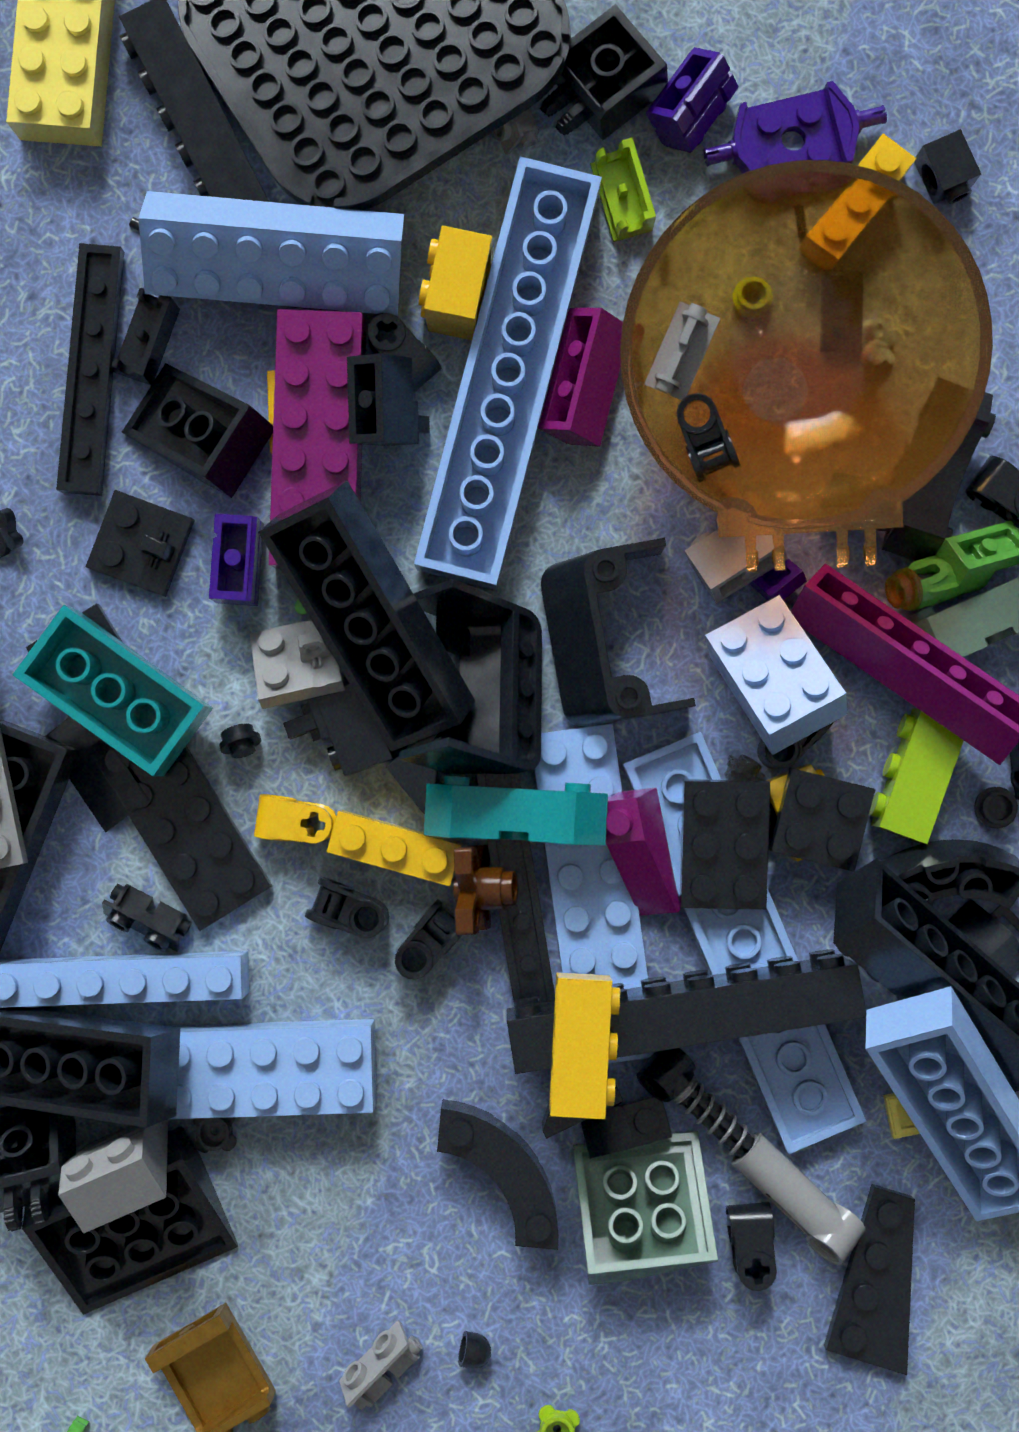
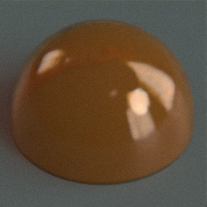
M827 160L790 161L748 171L720 184L684 210L663 232L647 255L628 298L622 324L620 347L621 375L633 422L645 446L674 483L693 499L718 513L719 538L745 537L747 572H757V566L759 565V556L756 550L757 536L772 535L774 545L772 564L775 566V571L785 570L784 534L819 532L836 533L837 567H848V561L850 560V550L847 545L848 531L863 530V559L866 566L876 565L877 561L876 529L903 527L902 502L925 486L947 464L962 444L976 418L984 398L990 374L993 349L992 318L985 285L968 246L947 218L922 195L892 177L862 166ZM679 302L691 305V303L697 304L707 309V313L721 318L688 395L701 393L713 400L724 429L728 430L741 467L736 469L729 466L706 475V481L699 483L686 450L687 444L677 419L678 405L682 400L644 385ZM702 402L692 403L685 412L686 422L693 427L703 426L710 418V409ZM723 451L707 456L703 461L722 455Z

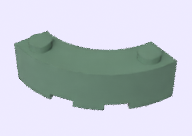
M1019 577L938 613H935L933 606L910 615V621L962 657H965L1012 634L1019 633Z

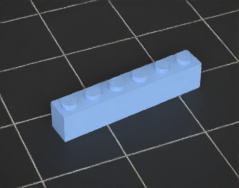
M248 951L0 960V1008L242 999L249 993Z

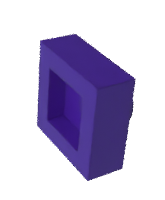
M787 559L750 582V585L768 601L778 595L784 600L806 583L807 579L803 570L790 559Z

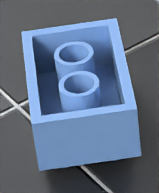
M780 595L705 635L711 660L772 755L847 715L846 692Z

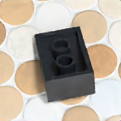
M165 363L122 433L201 482L232 498L273 434V425L249 404Z

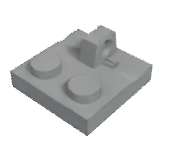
M302 621L250 633L257 694L262 709L345 690L342 670L312 621Z

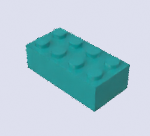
M66 605L61 607L12 674L151 776H165L213 709L212 706L80 611Z

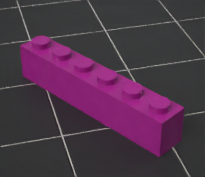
M826 563L804 585L791 609V613L804 630L995 763L1001 765L1019 742L1018 694Z

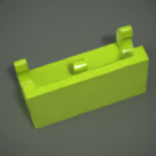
M633 137L621 140L618 145L619 148L614 152L606 153L604 147L600 148L595 154L594 162L590 163L593 175L602 177L599 196L613 242L653 231L656 214Z

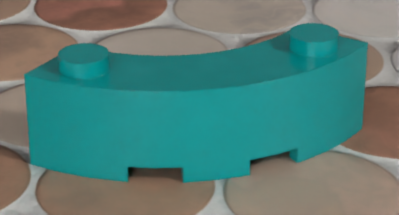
M444 776V784L426 785L424 835L448 838L527 840L570 845H605L608 794L591 793V784L565 783V791L469 786L470 777Z

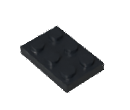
M683 779L680 866L681 908L766 910L770 807L769 781Z

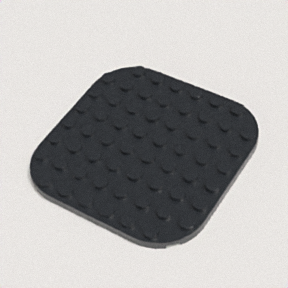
M178 0L180 25L197 59L281 189L296 202L309 206L367 210L390 199L539 102L549 93L562 75L571 47L570 21L564 0Z

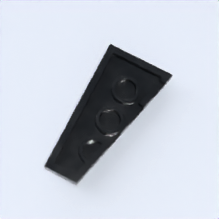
M871 1184L861 1218L865 1226V1232L851 1251L824 1342V1347L827 1351L907 1375L909 1348L915 1199L912 1196Z

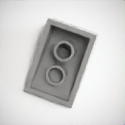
M168 1120L148 1128L130 1125L88 1143L61 1167L58 1195L83 1233L166 1198Z

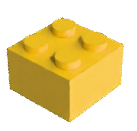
M442 225L439 240L431 239L427 264L430 265L429 277L431 278L430 281L423 279L418 305L422 306L421 317L426 318L429 332L472 340L493 261L491 235Z

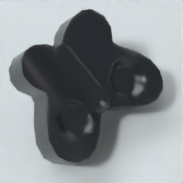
M9 508L0 510L1 558L10 554L11 549L18 548L24 543L22 535L16 530L14 512Z

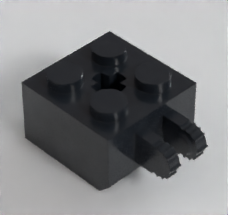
M615 4L571 38L569 57L562 75L556 83L558 87L544 98L539 109L544 115L550 117L571 102L573 107L557 120L555 128L564 136L568 135L587 121L599 137L604 140L657 98L668 83L667 63Z
M11 1106L0 1108V1213L4 1212V1224L8 1231L12 1232L21 1229L23 1207L31 1205V1216L35 1224L38 1223L39 1225L48 1222L49 1200L59 1198L61 1167L76 1154V1122L74 1116Z

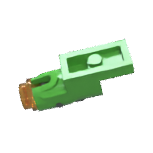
M1007 521L945 538L935 556L914 561L909 567L898 569L892 576L887 578L885 582V595L888 602L894 608L913 611L936 606L957 596L981 590L988 584L995 571L1019 564V530L1012 521Z

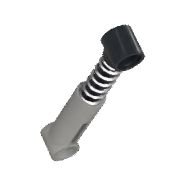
M674 1048L654 1052L636 1075L639 1083L645 1090L663 1102H670L672 1100L675 1104H682L686 1108L685 1114L691 1113L697 1119L696 1124L702 1123L708 1129L707 1134H713L718 1139V1145L724 1144L729 1149V1155L734 1154L731 1161L732 1165L807 1236L806 1241L809 1246L826 1261L834 1265H842L865 1232V1226L862 1221L847 1208L833 1203L761 1133L758 1132L750 1135L747 1132V1125H739L736 1122V1115L726 1112L725 1104H717L714 1094H707L704 1091V1084L699 1083L698 1079L694 1077L695 1064L682 1049Z

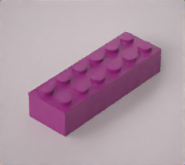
M277 309L270 521L278 514L348 480L361 503L363 445L349 444L347 357L366 355L367 323L362 312ZM269 551L268 565L274 568H279L278 564L276 563L275 559Z

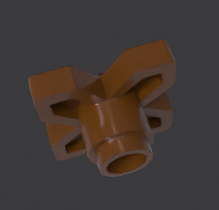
M469 845L467 847L454 848L455 879L453 892L454 899L457 902L455 909L456 935H476L479 933V930L491 928V910H505L507 906L516 905L518 898L517 875L515 871H506L505 867H489L488 845Z

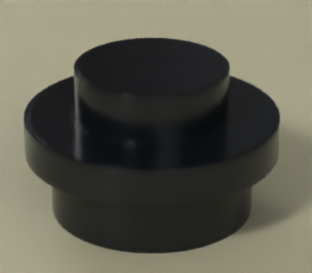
M238 724L221 732L222 741L219 747L221 753L231 754L232 758L237 759L253 754L256 751L255 747L262 740L260 733L254 731L252 724Z
M989 787L977 796L974 810L978 820L983 825L990 828H1003L1011 824L1015 819L1018 804L1015 796L1009 790L1003 787Z

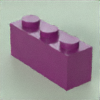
M569 308L538 429L569 445L601 446L631 329L629 325L603 308Z

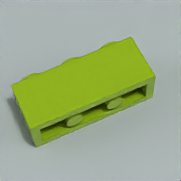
M914 708L910 714L905 713L899 723L896 736L902 739L897 753H890L885 762L883 776L887 777L883 792H877L874 795L869 815L874 817L871 823L873 827L917 843L928 844L964 740L918 708Z

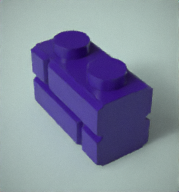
M694 47L645 114L651 125L656 128L655 132L659 140L666 147L688 153L693 152L701 144L704 135L716 118L725 111L727 102L739 88L733 74L729 72L730 67L724 55L720 54V52Z
M215 514L214 533L217 534V537L213 538L209 599L215 603L258 606L263 540L258 532L264 527V523L258 517Z

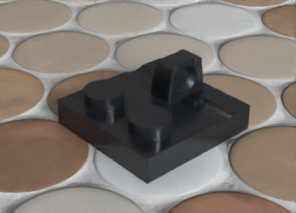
M114 490L85 567L166 597L195 520L186 515Z

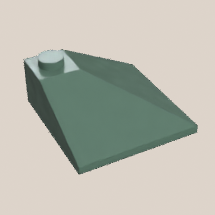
M698 1131L672 1134V1138L589 1159L586 1143L573 1145L589 1285L630 1281L718 1262Z

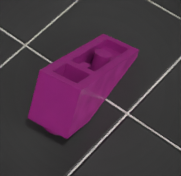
M657 787L618 792L608 797L606 845L634 905L638 907L639 916L679 912L681 909Z

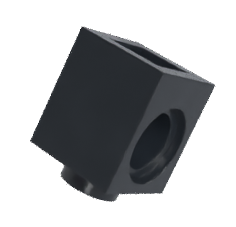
M961 129L923 145L915 157L914 163L933 204L947 199L949 204L962 200L972 193L971 187L981 176V171Z

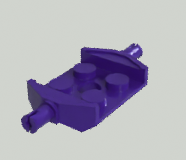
M833 81L827 82L823 90L748 107L747 102L740 103L737 111L732 140L728 141V144L704 148V159H707L705 164L708 167L731 160V164L737 165L747 183L756 190L848 169L853 162L858 135L862 128L886 124L887 113H883L886 109L884 105H881L880 107L860 112L855 110L852 103ZM790 131L797 132L803 138L804 146L799 150H789L782 143V135Z

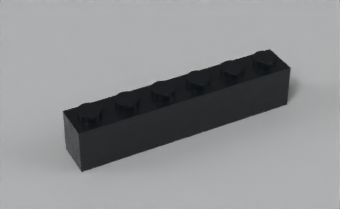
M150 0L120 15L119 18L126 32L119 36L131 60L139 56L145 68L138 71V74L150 96L158 93L163 105L156 109L167 131L169 132L176 128L182 141L175 144V147L186 168L194 165L200 178L193 182L200 196L269 202L167 0Z

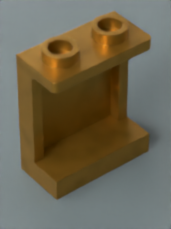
M227 1303L220 1305L157 1342L145 1357V1361L153 1374L160 1369L163 1371L196 1432H233V1427L247 1420L248 1424L254 1423L264 1417L271 1409L270 1405L276 1389Z

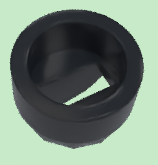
M464 1331L458 1353V1364L460 1367L481 1368L488 1363L491 1357L490 1344L485 1336L475 1332Z

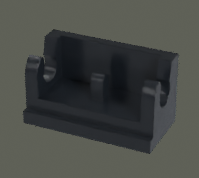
M139 288L136 296L138 298L137 306L118 358L113 359L111 368L116 374L152 385L180 308L170 296L160 295L157 298L150 294H145L144 288Z

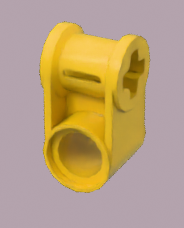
M260 794L254 836L277 841L319 843L331 837L336 813L324 804L298 801L295 798ZM319 813L318 819L321 822H325V828L318 830L314 834V827L307 825V820Z

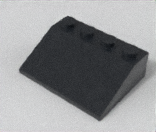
M182 1126L168 1132L166 1198L86 1233L82 1232L60 1197L49 1200V1220L43 1224H35L31 1216V1205L24 1207L22 1230L83 1315L238 1247L234 1233L203 1160Z

